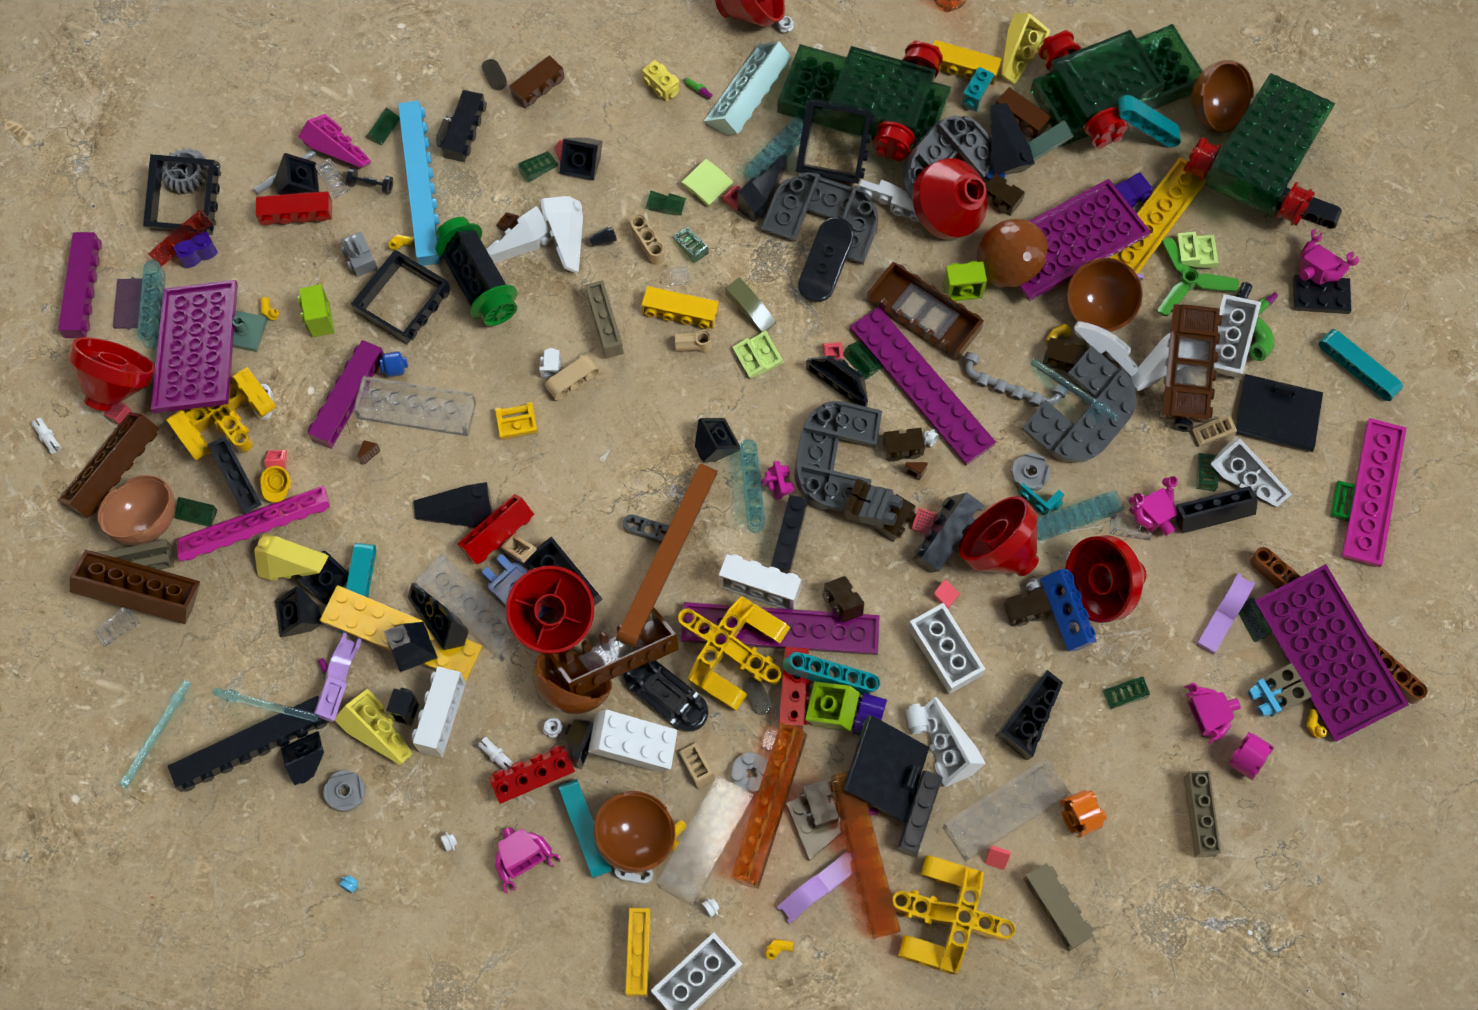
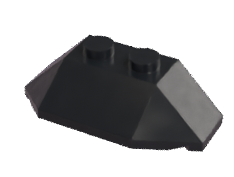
M828 355L808 358L806 361V369L852 403L867 407L868 397L865 377L858 369L854 370L844 359H839L836 356Z

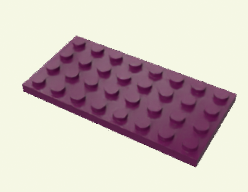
M1107 179L1029 221L1037 225L1044 232L1049 249H1047L1045 257L1047 260L1042 269L1031 280L1018 286V288L1027 300L1031 301L1071 279L1077 269L1086 262L1096 258H1110L1150 236L1151 231L1110 179Z
M236 280L164 288L151 405L153 413L229 404L235 328L232 321H234L233 318L236 315L238 290Z
M1327 564L1254 601L1288 662L1293 664L1301 677L1299 681H1303L1312 696L1310 700L1334 742L1409 705Z

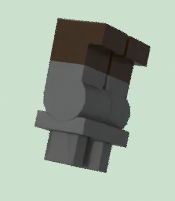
M857 478L844 508L846 519L877 525L880 528H883L884 525L894 526L897 515L890 512L891 508L900 510L903 505V499L894 495L892 489L866 484L864 480Z

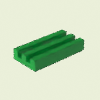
M1339 480L1336 482L1330 517H1337L1339 520L1345 519L1348 522L1356 485ZM1343 486L1339 512H1336L1340 489ZM1351 488L1346 514H1343L1347 490Z

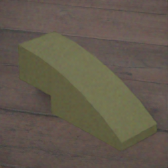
M740 277L725 288L726 296L760 333L765 330L768 331L776 324V321L763 303Z

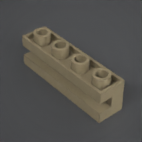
M604 281L586 284L588 300L605 357L609 358L624 354L622 341Z
M162 538L142 545L117 547L112 551L97 552L158 570L175 567L172 545L167 539Z
M1190 771L1184 776L1194 855L1195 858L1216 857L1217 854L1221 853L1210 771Z
M1046 863L1026 875L1023 880L1068 950L1071 951L1094 936L1092 934L1093 928L1087 920L1084 921L1081 917L1079 906L1070 900V893L1066 886L1059 883L1057 879L1058 874L1052 866L1049 867Z

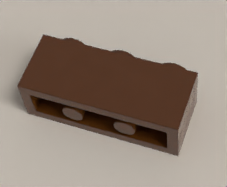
M550 55L510 85L511 95L524 108H527L529 105L534 104L542 95L547 94L556 84L558 85L565 78L563 67Z
M1010 87L996 100V104H1008L1020 129L1029 137L1037 138L1050 124L1051 116Z

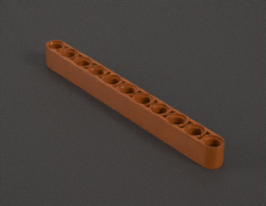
M699 464L616 637L617 641L630 647H635L718 472L717 470L704 464Z
M1267 547L1258 548L1251 557V565L1277 588L1301 577ZM1258 555L1264 557L1265 561H1261ZM1273 568L1279 570L1280 574H1276ZM1370 637L1407 702L1417 704L1428 694L1425 684ZM1396 676H1400L1403 680V683L1399 682ZM1412 689L1418 692L1419 697L1413 694Z

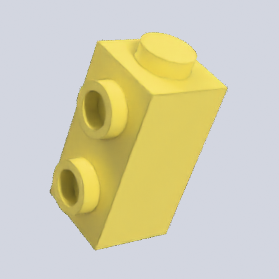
M654 60L642 70L644 84L648 87L650 86L658 97H662L667 102L678 94L679 80L675 75H671L663 64H659Z

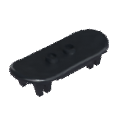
M832 217L825 220L819 227L798 281V290L801 296L810 302H823L833 294L854 239L853 228L847 220L840 217Z
M650 661L624 673L626 686L678 729L686 732L696 731L707 721L709 712L706 701L658 661Z

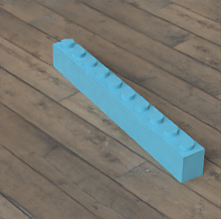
M419 100L398 103L416 257L418 263L422 266L441 263V257L437 255L435 246L438 242L436 238L437 225L440 223L438 213L435 214V209H438L436 198H433V194L436 193L434 182L431 183V178H434L432 167H429V163H432L430 152H427V148H430L429 138L425 137V133H428L427 123L423 121V118H426L425 107H421Z

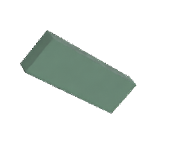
M1062 121L1028 143L1034 161L1074 137L1066 121Z

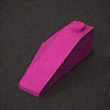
M326 114L307 120L298 136L306 146L362 168L371 163V160L359 147L352 145V139L347 135L344 136L339 124Z

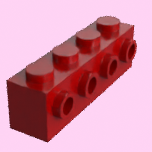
M328 191L256 197V217L260 225L326 221L332 219V199Z
M514 494L458 542L457 545L471 562L478 565L484 562L490 553L499 549L506 539L516 534L522 525L529 523L531 517L535 514L522 497Z
M785 647L784 660L795 652L809 654V649ZM792 659L793 665L798 667L797 662ZM784 668L779 729L803 731V725L808 723L805 720L807 713H804L805 705L809 706L810 695L806 693V686H810L811 680L789 674Z
M556 745L551 747L549 752L544 754L537 753L531 756L528 761H519L512 764L511 768L507 770L500 769L495 771L489 779L499 804H502L574 773L575 770L565 746Z

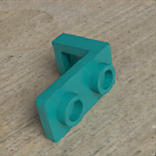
M978 67L963 93L961 105L977 112L982 96L992 81L994 73Z
M1024 483L1020 485L1018 490L1020 497L1034 505L1038 513L1044 514L1046 517L1053 510L1057 511L1064 503L1062 500L1065 494L1060 490L1047 502Z

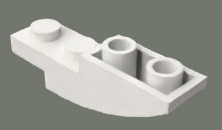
M861 180L859 188L870 195L873 200L883 205H890V212L894 215L909 218L914 222H920L915 213L913 201L906 191L884 180H881L879 185Z
M1080 321L1075 324V334L1080 339L1084 338L1089 343L1088 347L1093 346L1101 354L1107 351V356L1113 361L1116 360L1120 364V369L1123 368L1131 376L1137 373L1138 365L1128 356L1131 348L1124 341L1096 325Z

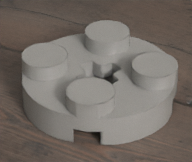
M1026 453L1024 456L1018 457L1011 470L1013 483L1019 487L1024 483L1032 491L1041 490L1048 482L1051 473L1050 466L1045 462V459L1036 453ZM1032 468L1036 474L1030 476L1026 473V470L1029 471Z
M747 752L740 756L732 766L734 785L738 790L746 794L762 792L770 784L772 768L767 759L762 755ZM748 769H755V773L757 776H752L751 778H748V773L746 771Z
M342 770L334 773L324 786V798L336 811L349 812L361 806L364 802L366 794L364 781L352 771ZM344 786L350 789L346 796L340 794Z

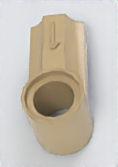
M700 330L697 333L676 334L675 336L676 351L698 350L706 353L712 349L711 334L707 330ZM701 340H708L706 343H700Z

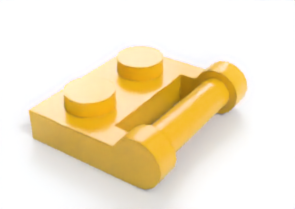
M532 401L527 402L525 405L501 409V407L495 408L501 440L538 433ZM523 412H528V413H529V414H525V415H520V416L509 417V418H504V419H503V416H507V415H512V414H517V413H523Z

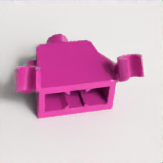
M1313 229L1310 242L1306 243L1300 254L1299 264L1301 266L1299 275L1302 280L1310 279L1316 284L1338 281L1350 269V266H1356L1359 263V258L1356 256L1352 259L1354 252L1351 251L1346 255V262L1320 244L1315 245L1316 242L1322 240V232L1319 236H1314L1316 229Z
M1175 476L1162 480V484L1166 489L1161 488L1146 497L1141 493H1135L1134 497L1129 498V503L1133 505L1129 511L1133 514L1135 522L1146 528L1148 532H1153L1160 528L1164 535L1168 536L1175 531V528L1170 523L1177 516L1174 489H1172V487L1178 484V479Z
M1195 683L1185 685L1184 688L1189 690L1186 697L1193 696L1188 701V705L1202 737L1208 736L1210 738L1208 744L1224 737L1231 727V721L1234 719L1233 711L1241 708L1238 699L1234 698L1227 701L1223 692L1218 693L1216 690L1200 687Z
M511 827L506 828L502 832L504 839L498 843L499 851L496 853L495 868L500 880L504 881L503 890L505 893H508L506 886L509 883L513 885L514 891L516 890V884L510 881L509 877L513 880L546 859L545 855H547L548 864L551 867H554L550 861L552 857H556L560 862V856L551 852L552 848L542 836L532 832L526 833L524 829L515 832Z

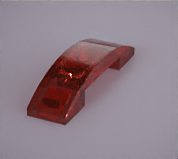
M199 209L148 254L162 267L176 255L174 247L178 243L191 240L195 235L205 231L214 222Z

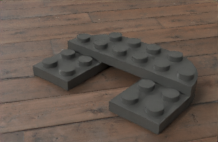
M953 115L938 121L929 129L909 153L904 164L903 179L906 191L911 199L914 183L920 172L934 162L946 158H954L957 153L978 172L981 178L988 174L992 169L989 159L991 153L990 136L978 122L967 116Z
M800 173L796 177L785 180L778 187L762 225V231L796 242L807 211L826 218L840 217L851 224L854 232V239L847 259L864 265L878 229V211L870 195L857 186H846L822 178L817 173Z
M1093 346L1087 349L1067 373L1072 380L1096 399L1074 425L1045 400L1021 428L1022 431L1050 455L1067 463L1086 462L1099 455L1128 422L1136 406V390L1130 376L1123 368L1119 370Z
M831 401L824 403L810 413L801 430L794 470L796 486L803 498L808 499V503L823 511L831 509L844 512L857 478L871 485V479L834 471L839 439L871 447L877 446L882 410L843 401Z

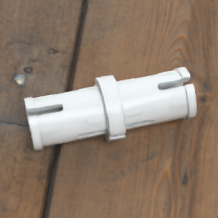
M37 418L39 426L34 420L31 425L39 434L38 438L41 442L45 443L51 454L56 453L53 446H55L57 451H60L61 445L54 438L53 431L48 429L43 419Z
M487 737L482 740L484 743L480 742L478 744V747L490 757V760L496 762L503 770L509 769L514 764L503 753L504 750L498 749Z

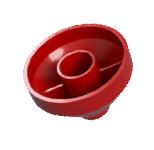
M715 0L716 7L724 18L731 16L733 19L763 27H769L779 22L785 14L784 0Z
M954 158L939 160L925 167L914 183L912 199L915 213L923 227L934 236L946 240L958 239L976 231L985 219L988 207L986 185L978 172L968 163Z
M92 337L76 338L72 342L68 354L75 377L82 393L85 395L84 403L100 411H109L113 404H118L149 386L155 372L154 363L143 354L124 345Z
M1019 496L1005 498L993 504L981 513L964 533L959 545L960 556L972 569L977 571L1016 573L1018 576L1029 574L1039 562V558L1036 555V511L1023 497Z
M1110 535L1085 538L1074 546L1068 556L1065 567L1074 576L1075 587L1081 594V602L1088 612L1089 620L1098 623L1121 620L1131 614L1138 605L1143 584L1146 580V570L1144 565L1139 562L1134 551L1123 540Z
M542 566L532 569L517 580L508 595L505 608L507 625L514 638L522 646L533 652L552 655L568 651L584 639L593 623L594 600L591 591L577 574L566 568ZM541 606L556 611L551 624L539 619L538 615Z

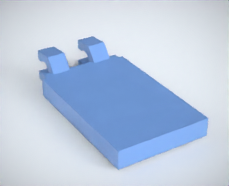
M501 554L496 560L504 571L499 576H496L487 567L482 571V575L490 583L488 589L506 607V601L512 587L527 571L517 561L511 564ZM541 606L538 615L539 619L550 611L551 608Z

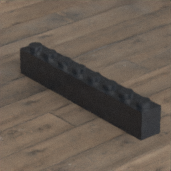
M317 695L168 765L167 767L175 787L181 792L190 791L195 788V785L201 782H209L220 773H228L239 764L245 765L258 755H267L275 747L286 746L294 738L305 737L311 730L324 728L330 721L314 716L319 696Z

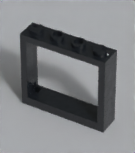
M809 97L795 172L817 173L821 177L858 184L860 178L864 179L865 168L862 167L863 161L867 162L869 153L866 150L867 143L870 144L872 137L869 129L870 126L874 125L875 115H872L873 109ZM815 106L866 115L855 173L805 164Z
M150 154L143 226L154 230L198 234L208 232L209 235H213L214 226H216L215 212L218 210V202L216 200L217 194L220 192L218 180L222 173L220 171V163L211 159ZM163 162L208 166L202 226L157 222Z
M394 250L354 299L351 306L354 313L403 343L408 344L411 340L415 339L418 330L426 325L430 315L438 310L439 304L448 297L451 289L447 280L399 251ZM400 266L438 288L404 332L366 310Z

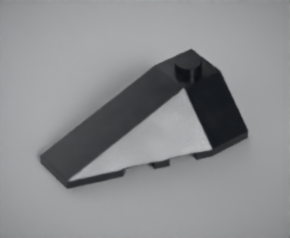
M1008 104L991 105L990 127L992 131L989 159L993 173L1004 175L1027 170L1035 164L1031 148Z
M786 154L774 161L768 171L762 170L757 179L753 177L738 191V211L751 221L755 222L758 218L761 219L765 215L787 167L788 156Z
M487 482L466 485L414 500L416 520L428 522H443L455 526L463 525L469 528H476L493 513L490 489Z
M411 583L407 598L441 648L448 650L464 646L469 631L460 618L416 583Z

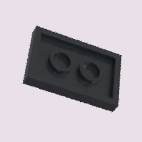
M1294 275V310L1350 314V278H1341L1338 281L1316 284L1310 279L1304 281L1300 278V275Z

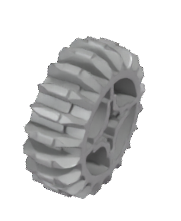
M183 147L182 151L176 149L175 153L170 152L169 154L170 156L206 159L203 154H200L198 150L194 151L191 147L188 150ZM163 162L162 180L170 190H176L179 194L182 191L187 194L188 190L194 193L195 188L200 189V184H205L208 166Z

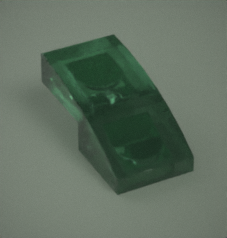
M650 190L645 209L664 214L681 215L686 198L669 193L667 196Z

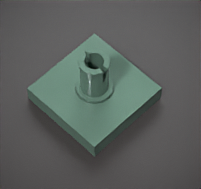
M236 311V315L233 318L234 321H232L235 326L233 348L257 352L268 319L266 316Z

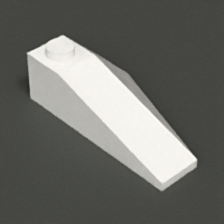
M1170 333L1158 343L1138 367L1137 373L1130 377L1135 390L1140 391L1158 383L1160 378L1166 375L1167 366L1165 363L1169 352L1167 343ZM1180 338L1178 357L1203 360L1207 357L1206 352L1196 340ZM1177 364V370H1179V369H1181V368H1183V367H1186L1187 369H1189V368H1191V367H1193V366H1192V365Z
M1237 436L1223 447L1210 463L1224 479L1241 488L1251 486L1256 496L1276 507L1292 495Z

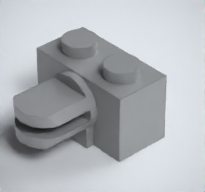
M361 231L341 239L343 246L340 248L344 257H349L348 266L351 272H356L357 277L378 269Z

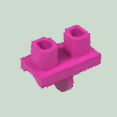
M774 461V465L768 468V472H765V478L761 480L762 486H768L769 491H773L775 500H781L783 496L792 494L794 486L792 482L784 481V478H788L790 475L789 466L780 465V461Z

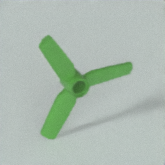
M1173 238L1163 240V245L1176 271L1182 276L1179 283L1172 288L1158 308L1157 312L1160 315L1168 316L1171 313L1173 304H1179L1188 291L1194 289L1195 285L1207 290L1231 292L1238 290L1239 280L1236 278L1206 273L1199 274L1196 269L1181 264L1180 251Z

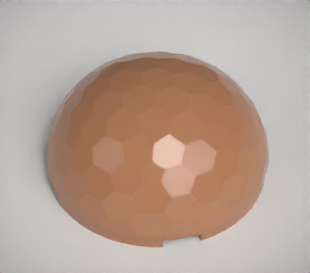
M152 475L136 476L126 480L127 483L118 489L113 488L102 501L98 511V523L104 534L115 542L133 546L146 544L159 538L169 528L176 510L174 494L163 479Z

